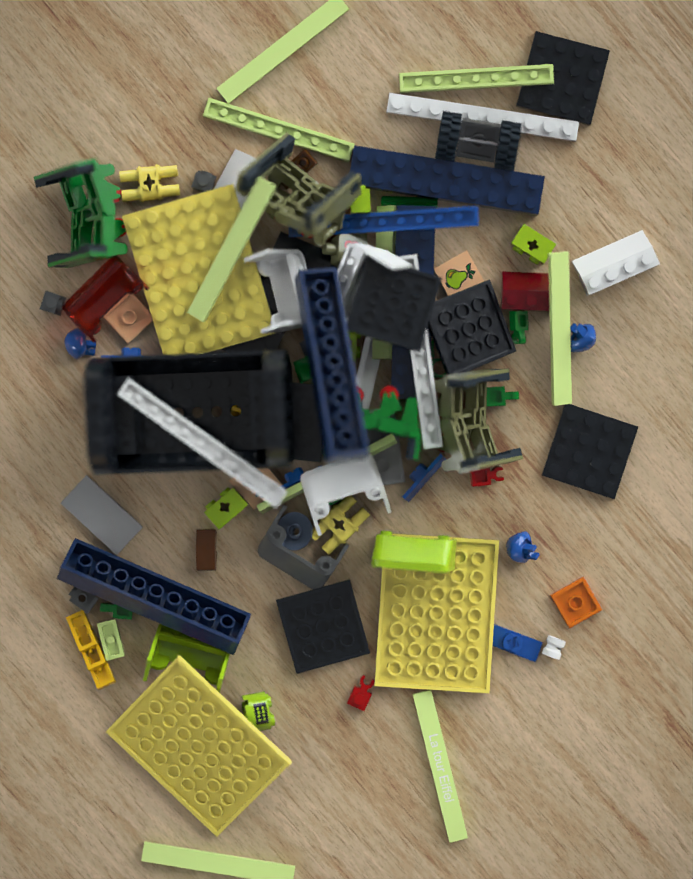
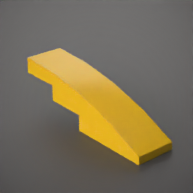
M81 610L67 616L66 620L75 642L82 653L88 670L91 672L97 689L100 690L115 683L114 675L85 612Z

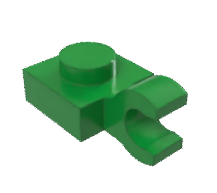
M509 311L510 331H514L511 335L513 343L525 344V330H529L528 311Z
M505 386L487 387V407L506 406V400L519 399V391L505 392Z
M100 604V612H113V618L132 620V611L116 604Z

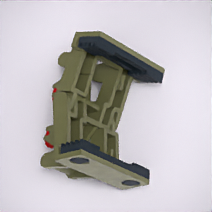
M286 132L239 173L235 190L244 197L249 196L257 178L262 177L264 179L268 176V181L277 187L264 211L280 224L297 229L298 234L303 235L305 239L314 237L315 244L322 247L332 234L342 229L345 211L361 195V175L350 171L340 180L341 184L336 188L323 183L319 184L289 160L292 156V149L294 148L296 138ZM282 182L292 190V194L279 189Z
M509 368L483 369L444 375L441 380H434L436 392L442 393L441 397L437 399L439 418H443L440 422L443 447H437V449L451 455V458L442 462V469L444 471L457 470L461 474L523 459L521 448L498 453L489 425H486L487 382L510 380ZM462 391L466 392V404H465V409H463V413H462V399H463ZM470 437L475 448L474 451H471L468 442Z

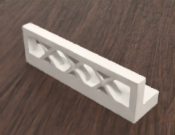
M369 337L365 338L356 377L357 386L364 392L362 400L363 409H369L380 359H372L373 338Z

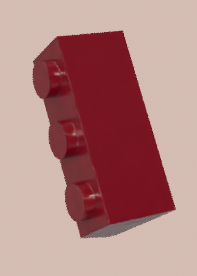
M502 271L501 310L550 312L549 273Z

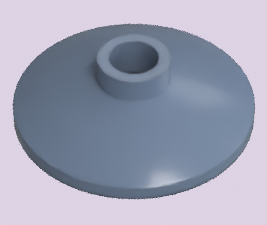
M291 512L279 520L278 525L282 526L286 531V539L282 546L289 550H300L310 542L313 527L307 516L299 512ZM298 528L299 534L295 535L294 531Z

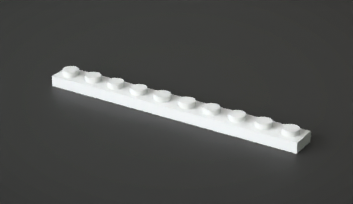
M389 93L386 113L441 121L443 111L460 113L462 118L501 124L502 120L521 123V133L575 142L577 140L578 121Z
M417 254L399 257L411 264L410 268L419 271ZM426 330L420 353L412 350L410 352L424 449L443 447L428 332Z
M128 378L117 393L275 508L278 507L288 491Z

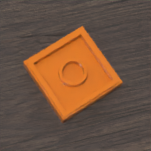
M584 577L577 579L550 595L569 629L602 611Z

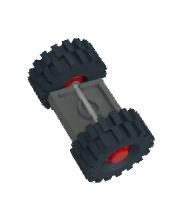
M443 111L435 159L455 161V157L493 162L494 168L514 171L519 148L521 123L502 120L501 124L466 119L462 118L460 113Z

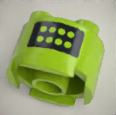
M264 691L241 696L245 700V702H242L244 717L259 731L269 730L271 726H275L274 715L269 710V707H272V701L268 693L265 694Z

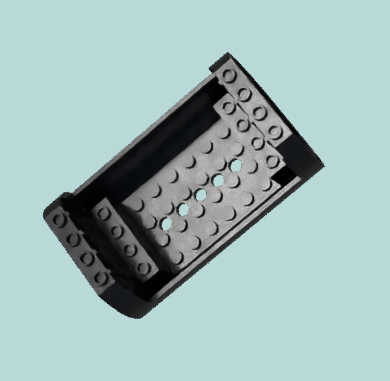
M288 350L98 357L88 360L84 373L87 457L90 468L95 475L222 470L120 397L117 393L128 378L171 409L182 408L185 419L255 469L293 466L295 457L293 378ZM233 405H238L241 408L239 416L231 414ZM215 406H219L222 409V414L219 417H215L212 414V409ZM195 407H200L203 410V415L200 418H196L193 415Z

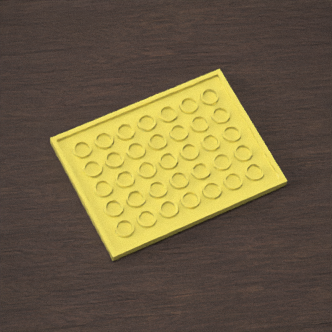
M234 184L122 216L163 355L208 353L275 334L261 332V329L271 326L272 314L257 263L244 262V258L254 255L250 239L207 320L202 322L187 313L241 211Z
M392 533V535L402 537L438 539V536ZM450 537V540L457 539L455 570L447 573L382 568L375 686L490 693L499 540Z
M180 655L106 731L110 737L216 837L292 762Z

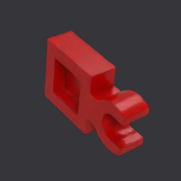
M495 466L492 470L485 468L471 471V486L491 485V479L503 481L504 477L496 476L497 471L503 470V467Z
M362 675L360 678V688L354 686L347 701V704L362 711H365L372 695L371 692H368V689L374 685V679L371 680L370 684L364 683L365 675Z

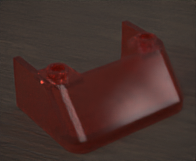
M114 255L65 302L63 310L71 321L95 343L97 340L93 335H96L102 328V321L100 319L127 293L129 295L137 294L141 291L142 287L146 291L150 288L118 255Z

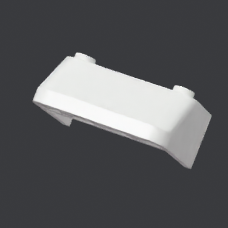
M361 243L349 244L346 247L337 271L346 323L367 255L392 270L410 268L411 264L387 250Z
M267 249L244 258V262H257L259 273L264 277H270L278 313L273 314L271 317V326L261 329V332L280 333L302 328L294 280L299 270H307L302 252L298 249Z
M370 453L361 461L331 463L308 470L301 475L300 481L318 536L322 534L317 520L328 515L330 511L328 503L365 491L368 499L373 501L383 499L387 512L391 513L376 461Z

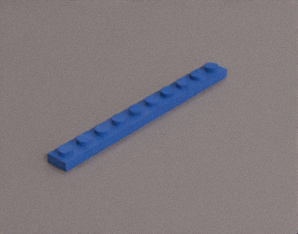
M478 206L344 214L342 229L332 235L479 226ZM288 226L289 237H304L298 234L297 229Z

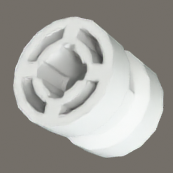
M548 635L546 639L547 645L543 648L542 654L560 660L561 648H564L566 641Z

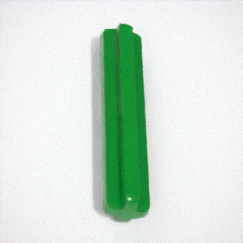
M382 196L381 206H435L437 208L438 199Z

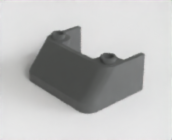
M284 504L259 544L258 554L262 559L309 588H321L337 567L349 544L345 543L336 559L330 556H322L315 565L311 564L282 546L286 539V531L277 522L287 508V505Z

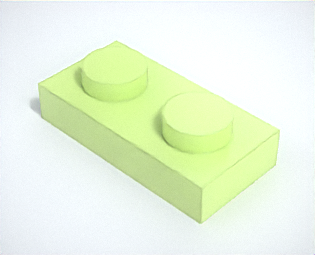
M112 619L97 623L106 661L124 657L125 652L117 620Z

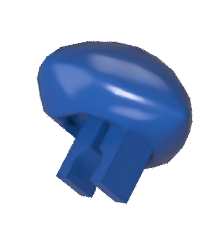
M575 323L570 326V331L572 332L571 352L587 351L595 345L596 331L594 326L591 324H578L577 326Z
M82 328L71 330L64 339L65 348L74 359H80L84 355L95 356L96 341L86 340L87 334Z
M526 531L511 536L506 542L507 554L516 562L526 563L529 559L537 560L540 556L539 553L534 552L537 546L532 545L531 536Z

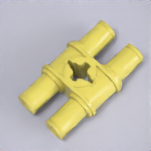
M156 164L150 167L138 166L136 170L119 171L121 183L132 181L140 183L138 189L121 190L123 202L140 200L143 203L144 201L157 199L161 201L163 197L180 195L179 184L166 186L160 184L161 178L178 176L177 165L160 167V165ZM149 177L151 178L152 182H155V184H152L151 191L149 187L145 185V183H148Z
M352 495L345 497L338 505L333 504L328 515L319 519L320 522L318 524L322 535L327 530L333 532V536L322 546V549L328 555L341 543L345 544V541L356 531L358 532V527L370 516L362 507L351 519L345 517V513L357 502ZM333 518H335L338 521L343 520L344 522L342 524L345 530L341 529L340 527L336 529V523L334 522ZM314 527L312 538L316 541L322 535L318 536Z

